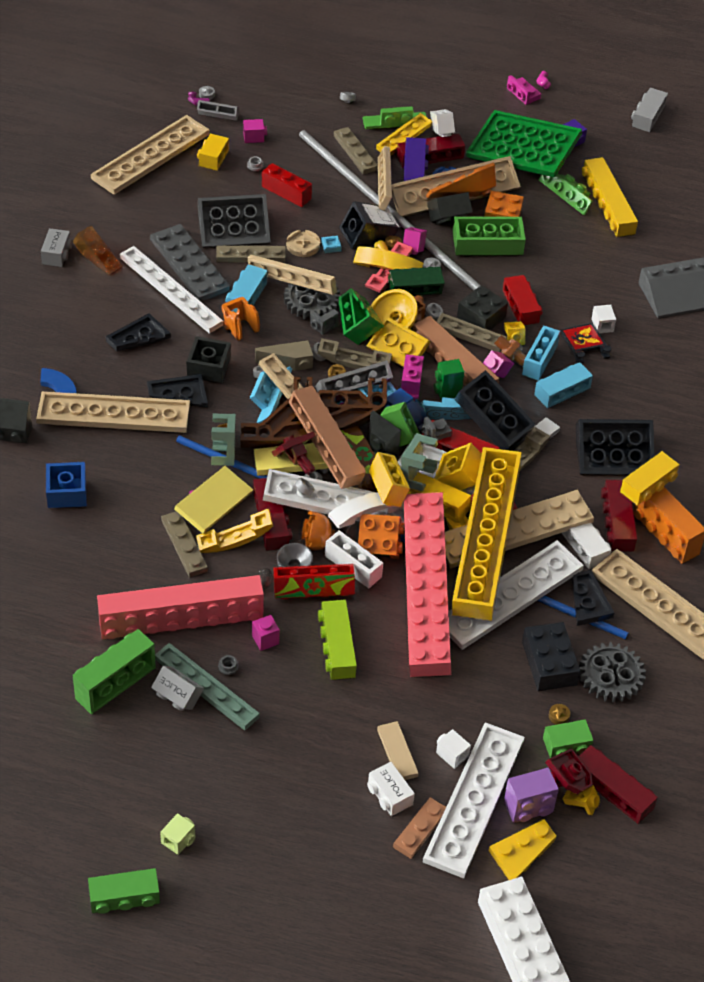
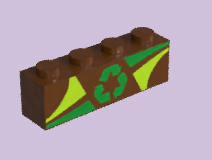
M357 425L340 430L366 471L361 484L358 485L359 489L377 493V488L369 473V468L375 458V454Z

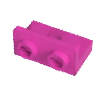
M512 75L508 76L507 89L525 105L541 99V93L523 77L515 79Z

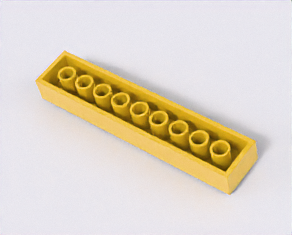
M483 447L452 600V615L489 621L493 619L521 467V452Z

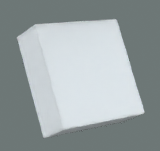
M544 418L534 426V428L536 427L550 435V439L560 431V427L548 418Z

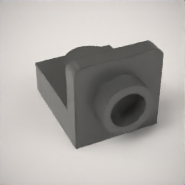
M333 309L321 317L316 312L311 313L310 323L312 328L322 335L334 329L339 323V312Z
M429 417L424 418L422 431L425 436L438 440L452 436V430L444 418L431 422Z

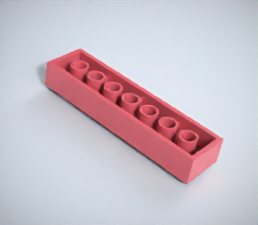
M260 575L97 595L102 639L125 637L137 629L143 634H155L164 631L194 629L203 626H216L218 624L263 618L264 593Z

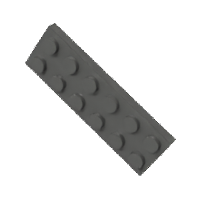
M181 224L150 234L152 243L193 296L200 302L230 291L229 284Z

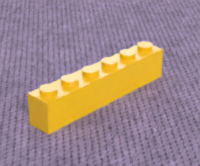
M604 158L585 160L584 167H582V175L586 178L588 187L592 189L593 196L597 199L599 208L603 210L611 230L614 231L616 237L636 234L638 220Z

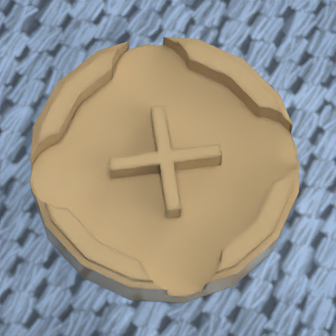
M297 230L287 237L286 246L288 251L295 256L309 257L319 251L320 238L312 231L305 230V232H301V230Z

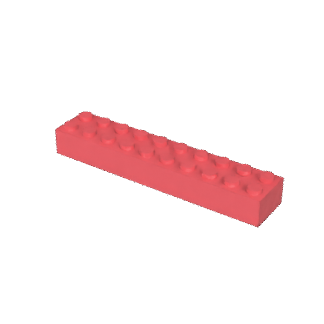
M443 492L407 494L404 499L410 677L452 675Z

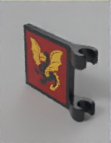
M593 323L560 329V334L574 354L576 363H584V352L600 349L603 358L610 357L611 347L605 343Z

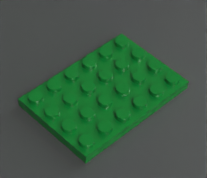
M494 110L466 151V156L485 162L510 156L516 169L555 178L581 137L582 129Z

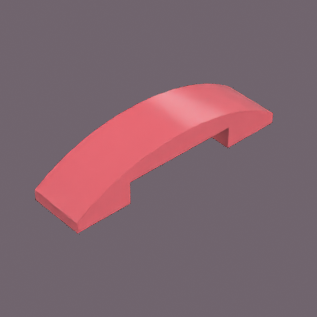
M397 242L391 252L410 257L413 247ZM381 268L377 274H372L365 287L379 293L384 292L389 287L388 275L390 270Z

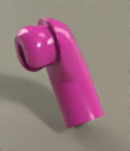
M542 71L537 78V84L544 89H548L551 86L547 79L548 73L546 71Z

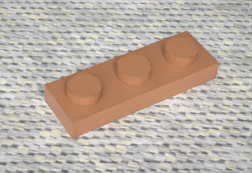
M430 797L396 839L393 848L412 859L438 826L446 807Z

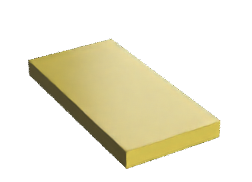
M314 443L304 444L307 450L306 457L313 464L315 470L329 469ZM278 447L254 449L257 476L268 475L269 469L286 473L303 471L298 464L294 465L285 453L274 457L272 451Z
M224 466L180 501L174 509L204 534L252 494L253 489Z

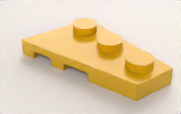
M544 819L489 846V852L508 880H512L528 870L535 859L540 857L556 840V834Z

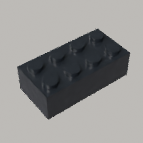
M486 370L461 389L454 399L501 450H510L532 431L536 425Z

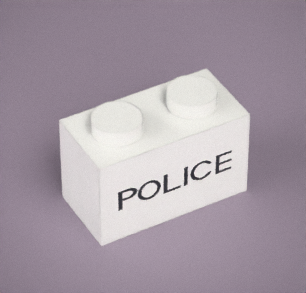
M392 762L369 773L367 785L370 792L378 797L382 809L387 810L391 816L413 805L415 793Z

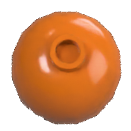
M309 511L308 514L311 516L309 519L305 518L301 539H305V546L311 551H318L326 546V541L335 534V530L332 529L329 518L324 514Z

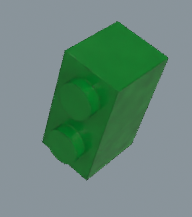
M459 359L438 362V367L435 371L436 383L433 386L434 392L439 395L440 400H442V397L455 398L458 392L463 389L465 371Z

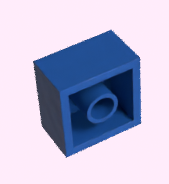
M85 462L46 464V498L48 508L87 506Z

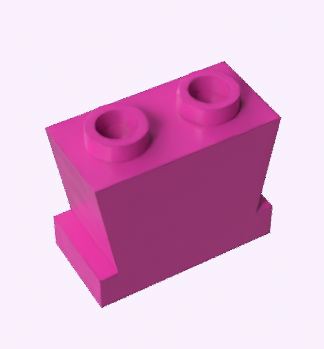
M406 354L401 388L414 397L413 400L415 401L419 399L424 356Z

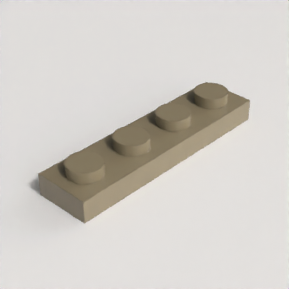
M349 127L334 131L335 139L363 175L378 170L376 162Z
M216 246V262L248 263L247 257L255 255L285 263V246Z
M444 313L436 321L452 336L492 351H501L494 344L501 334Z
M177 511L161 516V521L189 578L208 572V567L183 516Z

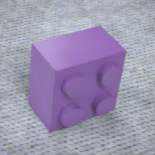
M549 768L508 778L504 804L513 823L519 821L526 822L537 816H547L554 811L559 789Z

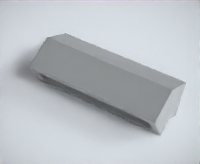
M198 100V114L235 121L239 117L238 106Z

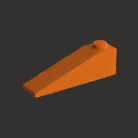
M492 162L479 167L469 174L468 177L464 174L454 180V183L449 181L433 188L426 194V197L439 198L469 192V197L487 196L496 187L495 164Z

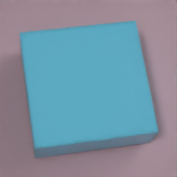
M338 236L321 237L324 253L340 252L342 250Z

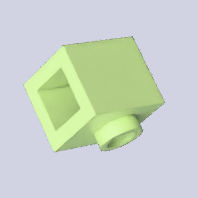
M178 813L161 831V843L177 855L186 846L189 847L196 837L194 823L189 818L182 817Z

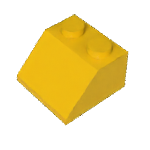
M472 443L442 454L434 479L459 490L475 486L482 454Z

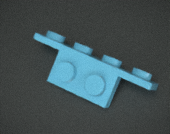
M290 366L287 367V369H288V370L290 371V373H291V372H292V368H291ZM264 371L260 373L250 396V399L262 410L257 423L263 422L276 410L283 394Z

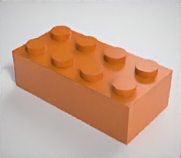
M665 487L660 492L652 494L649 500L643 501L638 506L635 504L633 511L635 517L646 526L649 532L653 533L659 542L681 564L700 555L704 542V527Z

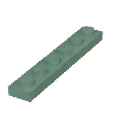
M170 643L155 654V660L162 666L174 667L204 687L200 696L243 730L248 729L259 719V712Z

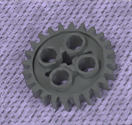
M288 283V288H285L284 304L287 305V310L291 309V314L297 312V317L303 315V319L310 317L311 320V313L313 312L323 316L333 309L337 311V307H340L338 299L341 296L340 290H338L336 285L337 293L331 295Z
M611 642L608 647L601 643L600 648L594 645L593 651L588 649L587 653L583 654L579 664L581 671L580 681L584 682V688L590 687V694L597 693L596 698L602 695L604 696V701H607L608 697H610L612 702H615L616 698L623 702L624 696L630 700L632 694L637 695L638 690L642 689L646 678V670L643 669L644 663H639L640 656L634 657L635 651L627 652V646L621 649L619 643L616 647H613Z

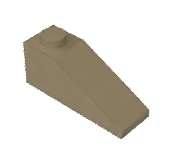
M308 340L255 348V362L257 364L263 358L274 353L286 368L290 366L294 371L313 368V353Z

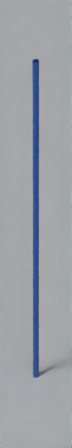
M180 435L177 437V443L209 457L226 456ZM237 460L234 461V466H232L259 479L267 478L268 476H257L255 468ZM401 534V541L404 542V543H405V534H404V535ZM547 596L537 600L576 618L575 609ZM604 621L589 623L625 640L629 632Z

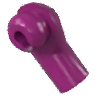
M196 92L188 93V101L195 106H198V100L209 101V98H198Z

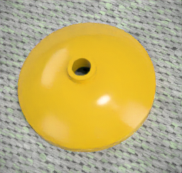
M402 289L386 291L379 295L371 304L372 309L381 322L387 316L408 329L413 326L418 315V305L415 298L409 292Z

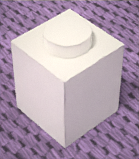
M611 305L594 306L592 322L599 333L614 332L616 317Z
M452 729L447 734L444 733L439 737L436 753L455 769L469 757L471 745Z

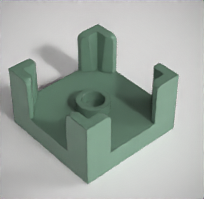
M213 413V422L227 423V428L212 427V450L227 451V456H212L211 465L234 466L236 414Z
M416 433L401 456V470L409 487L423 492L426 484L413 481L419 470L432 474L436 471L437 461L423 456V444L437 447L438 439Z

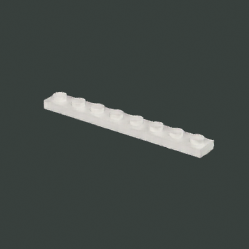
M135 246L120 253V259L209 334L223 326L221 318Z

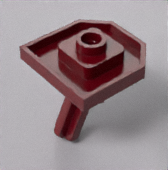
M312 431L294 438V435L283 439L284 443L273 450L272 454L276 457L285 453L294 465L298 464L305 474L310 475L315 471V467L306 457L307 450L304 444L316 435Z
M572 748L549 758L545 762L552 771L551 774L558 787L563 786L565 789L579 794L593 785L592 774Z

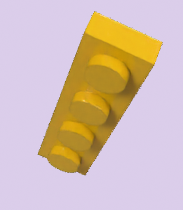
M419 113L378 143L376 150L381 153L383 147L387 146L390 147V156L397 152V143L406 142V137L416 138L432 126V121L422 113Z

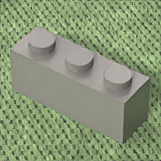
M653 88L644 93L642 102L639 101L636 111L634 110L632 113V127L650 132L666 105L668 93Z

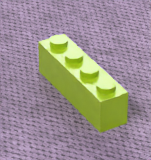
M346 600L323 601L321 610H318V620L323 623V626H320L321 638H325L323 653L328 656V659H325L326 672H330L331 680L356 678L357 665Z

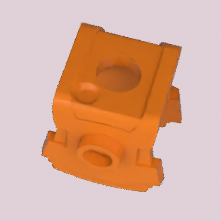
M239 297L222 304L223 326L226 330L230 329L232 335L238 341L242 339L241 320L247 321L255 333L260 331L258 311L252 304H248L244 297ZM238 308L237 313L232 310Z

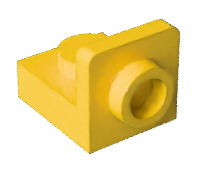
M521 321L504 322L507 340L513 339L521 345H525L526 328Z
M592 785L589 789L579 794L567 790L563 801L566 805L585 807L587 814L593 815L595 809L599 806L600 797L594 785Z

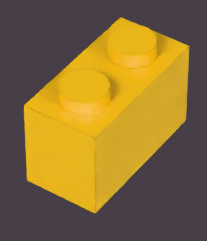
M210 133L209 137L204 140L202 149L198 150L197 159H199V166L218 171L229 151V138Z

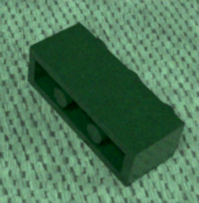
M441 267L390 270L388 275L389 290L402 289L409 292L412 296L442 294L445 284Z

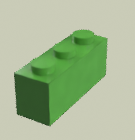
M156 868L88 878L92 913L103 914L110 910H129L132 907H150L160 903Z

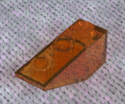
M92 226L85 228L76 235L73 243L81 254L107 275L122 268L120 262Z

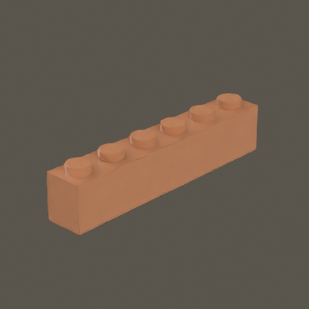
M431 316L413 324L412 331L431 342L425 351L430 353L437 362L454 359L460 360L465 371L463 381L465 386L485 370L499 383V378Z
M313 386L293 390L289 404L306 432L314 431L316 436L311 440L340 488L344 489L361 484L366 474L365 468L358 460L355 451L348 444L346 437L340 431L337 422L332 418L329 409L324 405L319 393L316 392Z

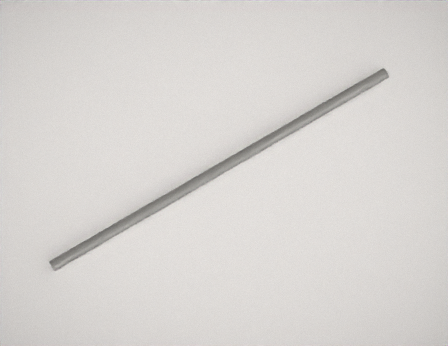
M305 130L299 133V136L369 199L379 205L378 194ZM388 204L387 207L394 219L404 230L410 227L415 228ZM426 238L425 248L473 291L481 286Z

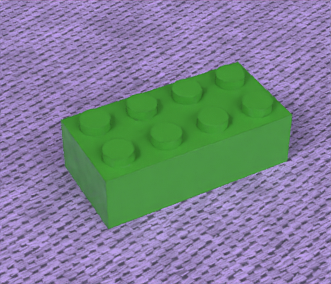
M454 217L453 238L456 255H523L526 239L522 217Z
M137 629L133 633L127 634L116 645L110 646L106 652L96 656L89 664L79 668L73 674L75 699L90 714L96 712L156 668L154 643Z

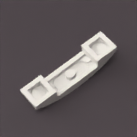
M378 492L370 493L343 503L331 511L328 517L339 529L355 524L356 518L362 514H370L380 510H384L389 514L402 510L404 506H387L382 502Z

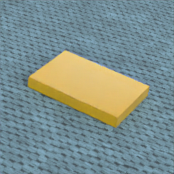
M385 316L382 321L384 327L374 333L366 346L373 351L391 353V361L404 368L406 354L422 356L431 342Z

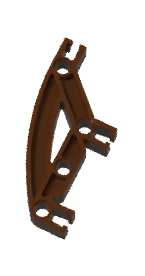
M294 377L293 390L298 389L301 377ZM307 377L305 387L312 386V377ZM368 378V397L361 391L319 390L318 393L324 405L329 409L332 418L337 422L340 430L357 425L361 427L370 422L372 411L381 415L387 403V378H382L381 385H379V389H383L382 392H373L375 378ZM290 398L263 422L241 423V448L278 447L284 443L283 439L294 435V438L308 434L289 404ZM343 401L344 404L339 405L336 402ZM378 401L381 405H374L373 402ZM264 433L269 435L266 438L260 437ZM245 434L256 435L255 437H244Z

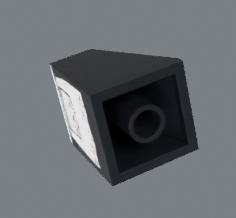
M353 201L339 226L351 249L371 246L379 240L385 242L387 237L395 236L400 228L388 207L383 211L379 209L378 204Z

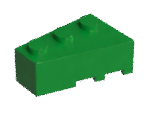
M352 288L338 297L343 334L357 345L384 327L366 298Z

